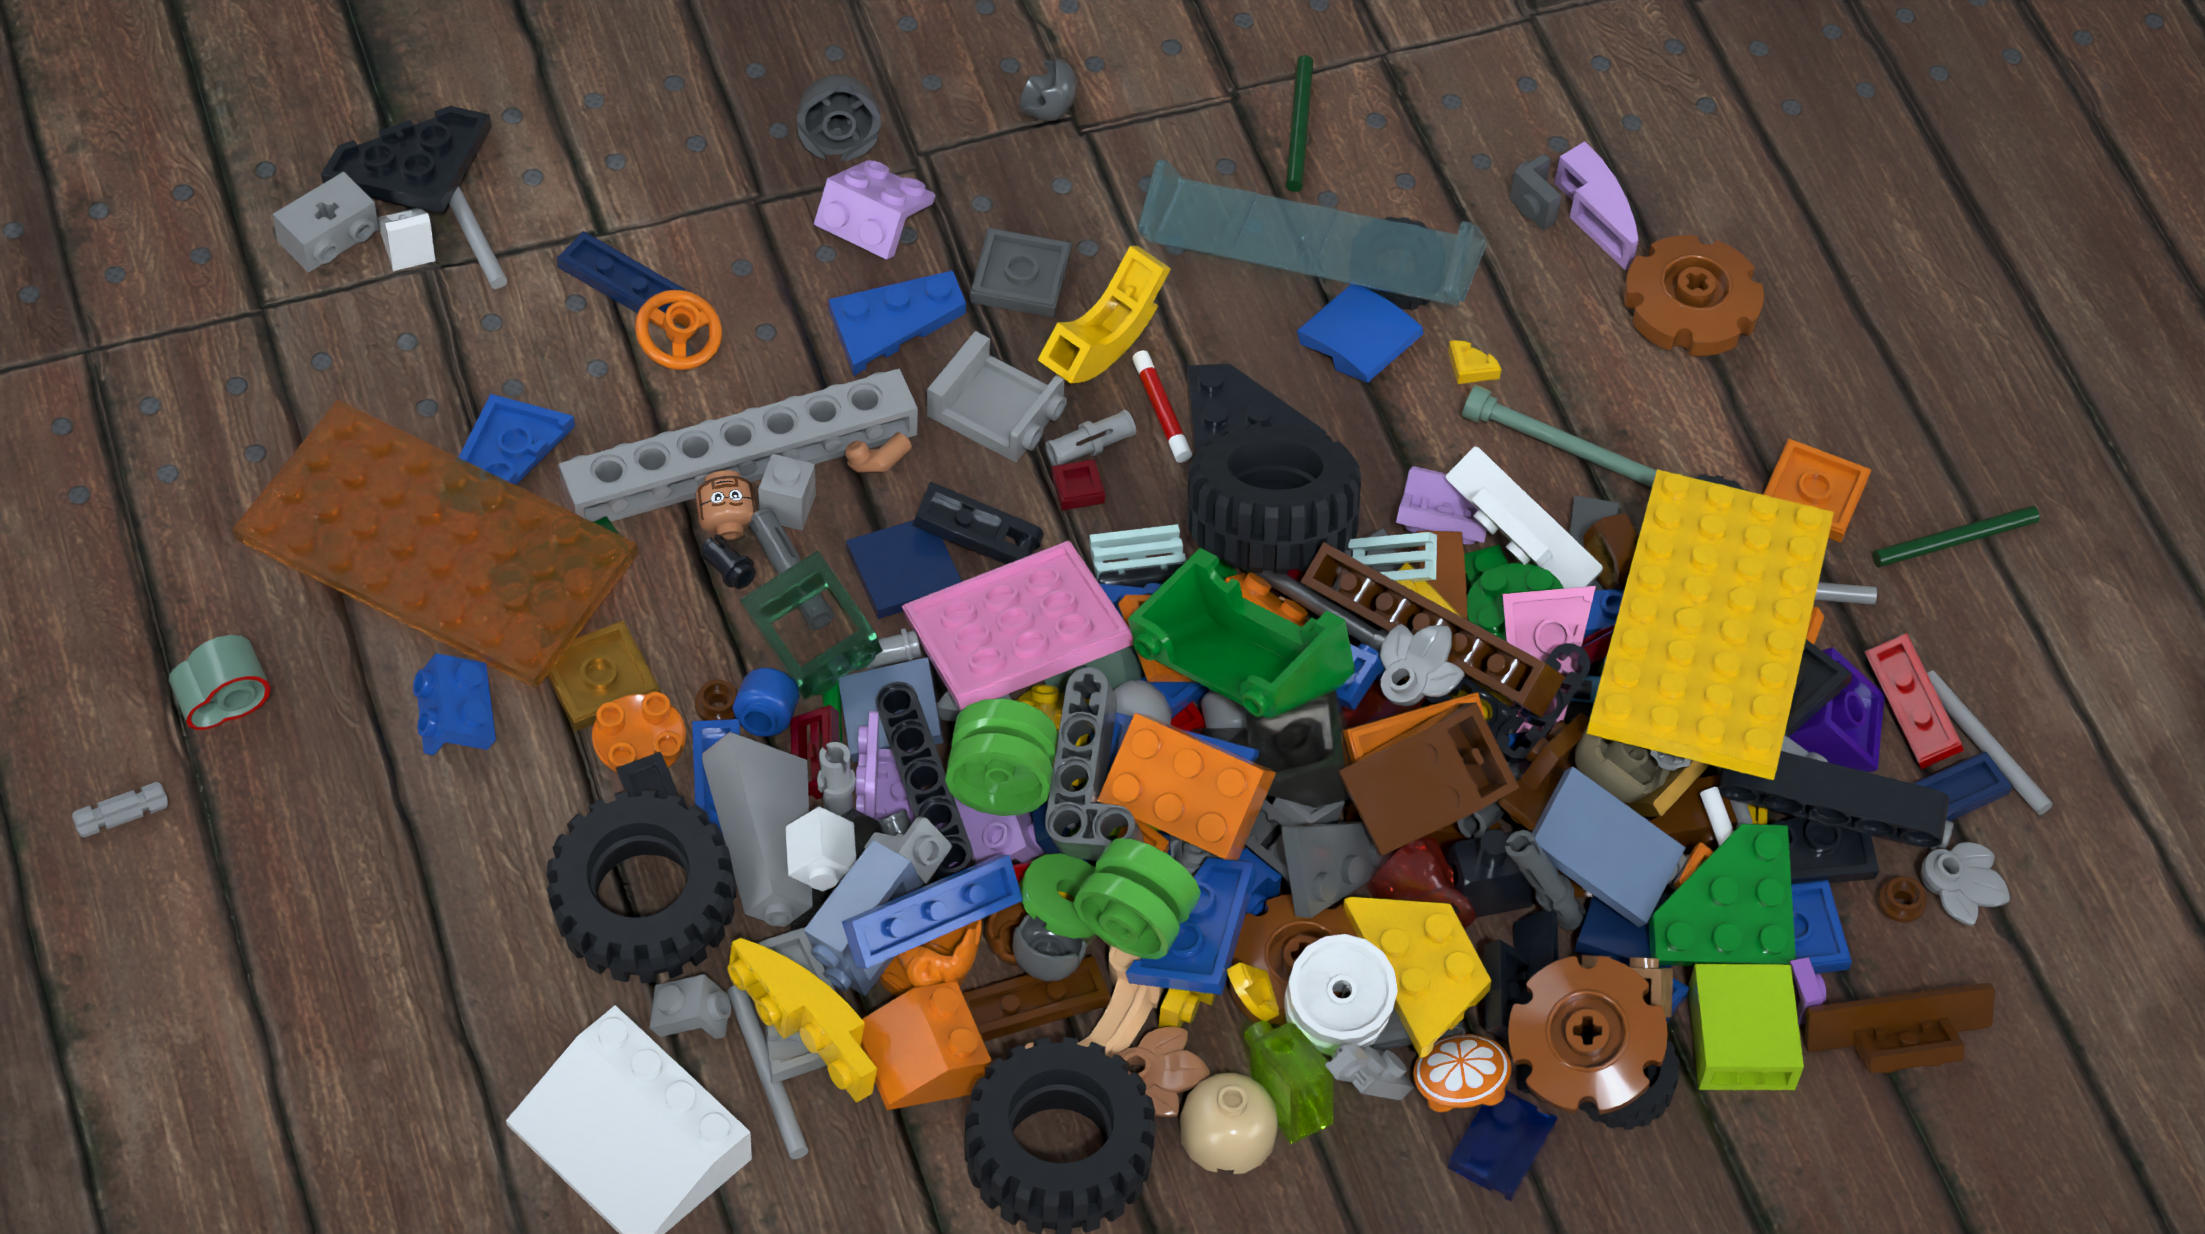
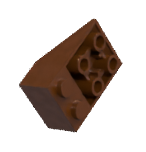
M1477 702L1455 704L1337 770L1380 856L1480 811L1520 788Z

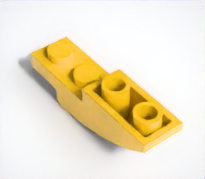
M742 938L733 941L728 965L729 976L739 990H746L753 999L761 1020L769 1027L773 1025L783 1039L799 1031L806 1048L813 1054L817 1052L828 1066V1072L833 1083L841 1090L846 1089L856 1103L873 1093L877 1067L861 1048L865 1022L852 1007L829 985L788 957Z

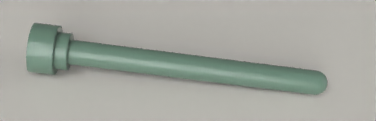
M1476 384L1472 388L1462 412L1463 418L1475 423H1479L1480 420L1488 423L1491 419L1652 488L1657 470L1498 404V398L1491 396L1492 391Z

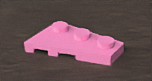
M1596 586L1503 594L1507 642L1543 662L1559 645L1572 643L1582 647ZM1568 656L1564 661L1556 659L1561 663V669L1558 672L1566 677L1570 672H1576L1573 668L1576 660L1573 657ZM1561 689L1564 694H1567V690ZM1554 700L1551 701L1544 715L1553 712ZM1567 706L1564 708V710L1562 711V713L1560 714V716L1558 717V719L1553 724L1550 730H1552L1561 720L1564 721ZM1520 712L1517 713L1518 717L1524 718ZM1525 719L1516 733L1528 732L1533 724ZM1534 725L1538 731L1542 730L1540 726Z

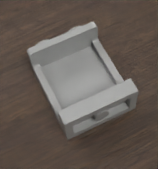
M975 331L927 389V416L1017 463L1027 449L1032 451L1037 446L1042 437L1043 429L1050 420L1056 421L1061 416L1067 402V398L1064 397L1065 379L1056 375L1047 385L989 355L990 338Z

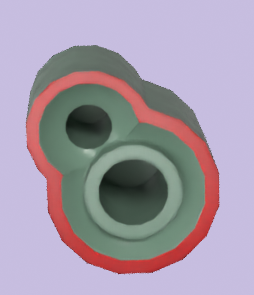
M239 635L216 637L203 643L190 654L187 660L172 670L168 680L186 723L194 730L211 729L226 721L240 719L253 713L264 704L271 690L250 641Z

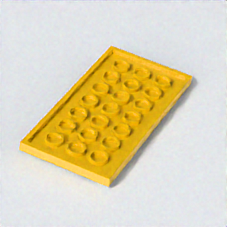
M1657 469L1592 709L1587 734L1774 780L1834 512Z

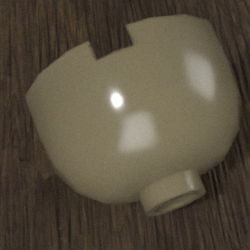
M1588 725L1586 726L1582 734L1583 737L1575 747V763L1577 770L1624 804L1640 800L1664 784L1670 770L1658 766L1657 760L1650 755V749L1587 734Z

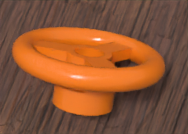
M667 290L655 294L642 305L635 321L636 337L644 353L654 362L670 369L689 370L705 364L716 354L722 340V326L714 308L702 297L684 290ZM673 303L669 306L666 313L658 309L663 305ZM649 321L665 330L667 337L672 341V355L663 352L653 343L648 331ZM674 324H682L686 327V329H680L676 327ZM708 325L709 338L704 348L694 355L686 356L687 340L699 328Z

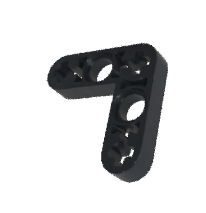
M1572 643L1559 645L1551 652L1545 663L1559 671L1561 663L1556 659L1564 661L1570 656L1576 660L1573 668L1579 673L1570 672L1565 677L1553 698V712L1543 715L1542 718L1517 704L1510 708L1466 676L1462 678L1450 693L1457 697L1461 689L1468 694L1478 692L1481 703L1485 704L1490 711V720L1487 724L1505 760L1510 763H1520L1527 760L1525 758L1542 737L1547 735L1590 670V659L1582 647ZM1561 689L1567 690V694H1564ZM1446 694L1440 697L1424 696L1420 701L1425 706L1453 698ZM1520 712L1524 718L1518 717L1517 713ZM1526 719L1529 723L1533 724L1522 741L1528 747L1526 749L1519 746L1515 751L1511 750L1507 746L1510 738L1505 733L1515 734ZM1534 725L1540 726L1542 730L1539 732Z

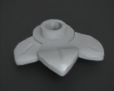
M1399 624L1388 633L1381 647L1380 658L1386 668L1381 678V689L1390 702L1396 705L1411 706L1418 703L1424 696L1440 697L1446 695L1459 684L1465 674L1458 666L1447 662L1452 646V631L1448 626H1428L1419 630L1413 636L1408 628ZM1410 676L1406 684L1396 685L1400 679Z
M1963 842L1957 844L1951 851L1936 849L1931 851L1923 860L1921 869L1923 884L1931 892L1940 895L1943 908L1949 915L1966 925L1972 926L1975 924L1978 916V906L1998 907L2007 904L2010 900L2005 881L1996 871L1990 869L1995 855L1988 848L1980 844Z

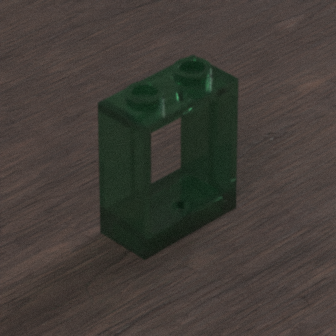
M818 550L740 599L748 619L785 673L793 679L804 700L809 699L813 695H822L834 687L838 679L853 670H861L874 661L876 655L883 651L875 631ZM828 589L857 632L800 667L771 624Z

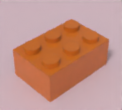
M1135 713L1097 801L1103 804L1123 806L1132 813L1134 818L1225 860H1239L1276 772L1150 715Z

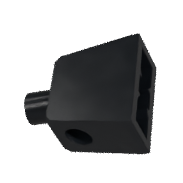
M1492 829L1486 831L1482 837L1458 841L1449 848L1432 884L1438 902L1451 904L1459 921L1532 907V886L1505 850V846H1510L1506 843L1507 839L1515 832L1504 833L1500 830Z

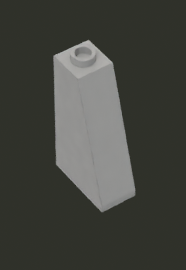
M729 732L702 753V761L724 841L729 849L734 877L744 913L764 920L769 925L785 927L813 907L812 887L788 876L785 827L809 813L807 760Z

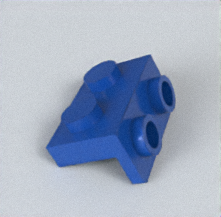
M435 653L426 666L417 672L413 682V694L418 699L419 708L417 730L418 734L422 736L424 754L435 755L445 742L488 750L495 742L496 737L486 663Z

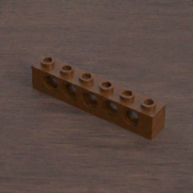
M1323 542L1301 580V583L1324 598L1376 627L1389 632L1399 624L1408 628L1413 636L1419 630L1428 626H1448L1452 631V646L1447 662L1458 666L1465 676L1541 718L1565 679V676L1547 663Z

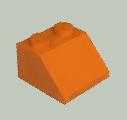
M957 981L912 988L862 1019L865 1025L861 1048L877 1067L875 1084L886 1110L971 1095L977 1079L985 1076V1069L992 1062Z

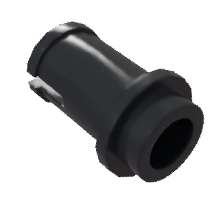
M717 534L714 539L710 537L704 542L700 555L723 575V582L728 587L743 589L753 581L756 575L754 562L748 556H741L726 542L722 535Z

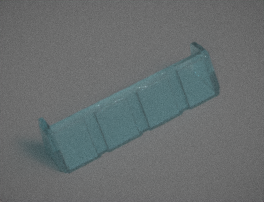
M1161 159L1155 164L1138 226L1140 234L1148 242L1458 306L1459 302H1464L1487 242L1478 226L1473 225L1471 222L1462 221L1458 235L1419 227L1418 225L1393 222L1339 211L1325 206H1315L1261 195L1256 192L1184 179L1168 161Z

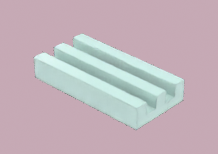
M1178 524L1089 535V547L1096 580H1099V574L1102 571L1118 569L1119 574L1124 573L1125 568L1160 564L1161 569L1166 568L1168 563H1185L1186 557L1185 553L1183 554L1182 539L1179 538ZM1172 553V555L1146 558L1148 555ZM1128 558L1126 561L1103 563L1106 560Z
M1422 532L1350 539L1348 548L1353 550L1352 558L1367 566L1425 561V568L1380 572L1394 581L1411 580L1412 582L1436 580V534ZM1425 546L1423 551L1365 556V551Z

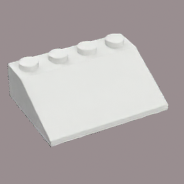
M616 1005L575 1038L506 1120L507 1126L619 1234H665L752 1160L750 1131Z

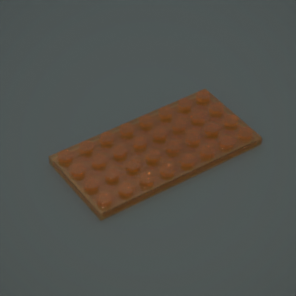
M340 400L333 404L232 528L235 540L535 689L539 687L638 555V548L635 542Z

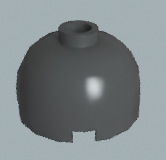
M844 74L828 75L813 82L803 92L797 107L798 136L804 147L815 156L826 159V155L843 154L840 161H849L864 155L876 144L879 137L878 131L881 127L879 104L872 90L859 79Z

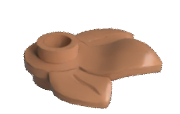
M1163 1027L1155 1029L1144 1036L1138 1047L1127 1048L1118 1054L1129 1063V1066L1141 1065L1145 1068L1138 1074L1146 1084L1145 1095L1150 1096L1153 1100L1155 1116H1178L1179 1098L1177 1093L1192 1089L1199 1082L1210 1077V1071L1205 1063L1197 1055L1184 1050L1188 1039V1032L1183 1028Z

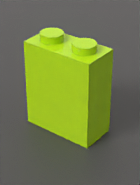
M1695 964L1688 984L1690 988L1688 999L1698 1089L1795 1090L1804 1064L1791 965Z

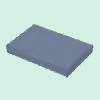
M1573 766L1564 771L1532 832L1538 845L1548 856L1555 868L1638 927L1647 924L1685 850L1683 845Z

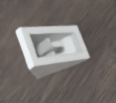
M420 208L377 217L378 226L393 271L435 261L431 224L427 212Z

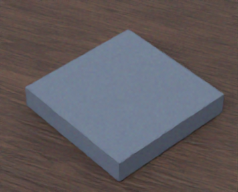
M928 657L838 677L848 747L853 763L859 761V726H868L869 711H877L875 699L882 687L892 682H905L914 688L935 745L944 743L932 668ZM907 709L899 710L894 714H900L906 711ZM879 716V749H891ZM920 746L913 747V748H911V749H909V750L918 749V748H920Z

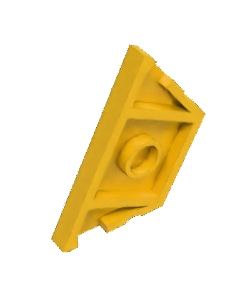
M1348 897L1344 899L1343 910L1357 936L1368 940L1384 952L1395 971L1398 990L1394 1009L1419 1057L1427 1056L1433 1050L1434 1043L1448 1028L1452 1031L1464 1018L1465 1011L1471 1006H1476L1490 991L1491 979L1451 904Z

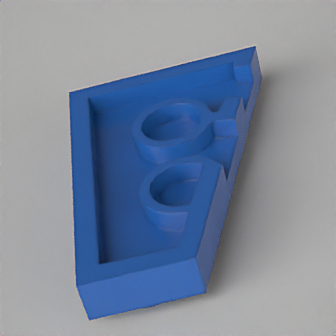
M952 270L828 299V310L854 376L865 370L866 363L881 355L887 358L898 352L899 345L915 336L925 337L966 314V302Z
M490 394L438 497L440 507L483 519L575 427L574 416Z
M1207 858L1193 877L1201 892L1199 902L1188 920L1179 924V934L1167 955L1159 959L1141 958L1140 961L1134 960L1126 971L1129 984L1222 995L1228 977L1226 969L1230 968L1257 875L1254 863Z

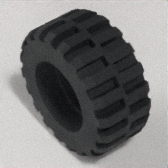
M1272 423V426L1267 427L1254 424L1248 425L1246 429L1242 430L1237 428L1227 430L1222 437L1216 435L1209 439L1204 446L1202 445L1189 464L1188 529L1201 549H1205L1207 552L1217 556L1218 560L1224 559L1229 566L1235 568L1244 566L1250 568L1252 572L1263 573V570H1273L1276 574L1289 573V570L1299 569L1300 572L1306 571L1323 542L1344 553L1348 549L1350 539L1356 538L1359 529L1360 466L1352 453L1339 441L1333 442L1329 435L1322 432L1312 433L1309 428L1301 426L1289 428L1285 427V424Z
M642 789V795L630 797L629 790L614 793L616 800L604 804L600 798L589 804L590 813L584 818L580 814H576L567 823L569 836L564 834L558 835L552 847L555 858L548 861L546 872L549 882L547 887L549 902L561 937H565L569 950L576 958L585 957L588 968L599 974L604 973L606 968H609L612 978L623 982H628L630 975H639L641 983L656 982L655 975L668 972L671 979L683 974L682 965L691 961L694 966H698L707 959L705 948L708 945L717 948L725 937L723 925L732 923L735 912L733 899L737 897L729 849L725 846L723 834L717 824L709 823L707 813L697 805H691L687 810L684 797L670 793L666 799L659 798L658 791L654 789ZM635 856H662L676 862L686 871L687 883L678 899L665 910L651 916L639 918L620 916L604 908L597 898L598 888L606 874L617 864Z
M1063 1036V1043H1050V1038L1045 1037L1034 1039L1033 1047L1025 1049L1023 1044H1019L1007 1050V1060L1005 1062L1001 1058H995L986 1067L985 1078L977 1079L971 1090V1102L967 1104L964 1139L965 1161L968 1162V1175L971 1183L976 1188L981 1187L980 1198L990 1209H995L999 1205L1001 1207L1002 1219L1012 1225H1016L1018 1220L1027 1223V1231L1042 1234L1043 1228L1056 1229V1234H1071L1072 1228L1082 1227L1084 1233L1100 1228V1220L1105 1217L1108 1222H1113L1123 1215L1125 1202L1128 1205L1134 1204L1142 1193L1143 1182L1148 1180L1152 1166L1156 1132L1153 1100L1150 1096L1145 1095L1146 1084L1141 1076L1135 1072L1130 1075L1128 1074L1129 1063L1118 1054H1114L1112 1058L1106 1056V1047L1094 1042H1090L1089 1047L1077 1044L1078 1038ZM1049 1109H1066L1080 1113L1092 1120L1101 1129L1107 1141L1096 1153L1086 1159L1072 1163H1052L1036 1158L1024 1150L1013 1136V1131L1024 1119L1032 1114Z

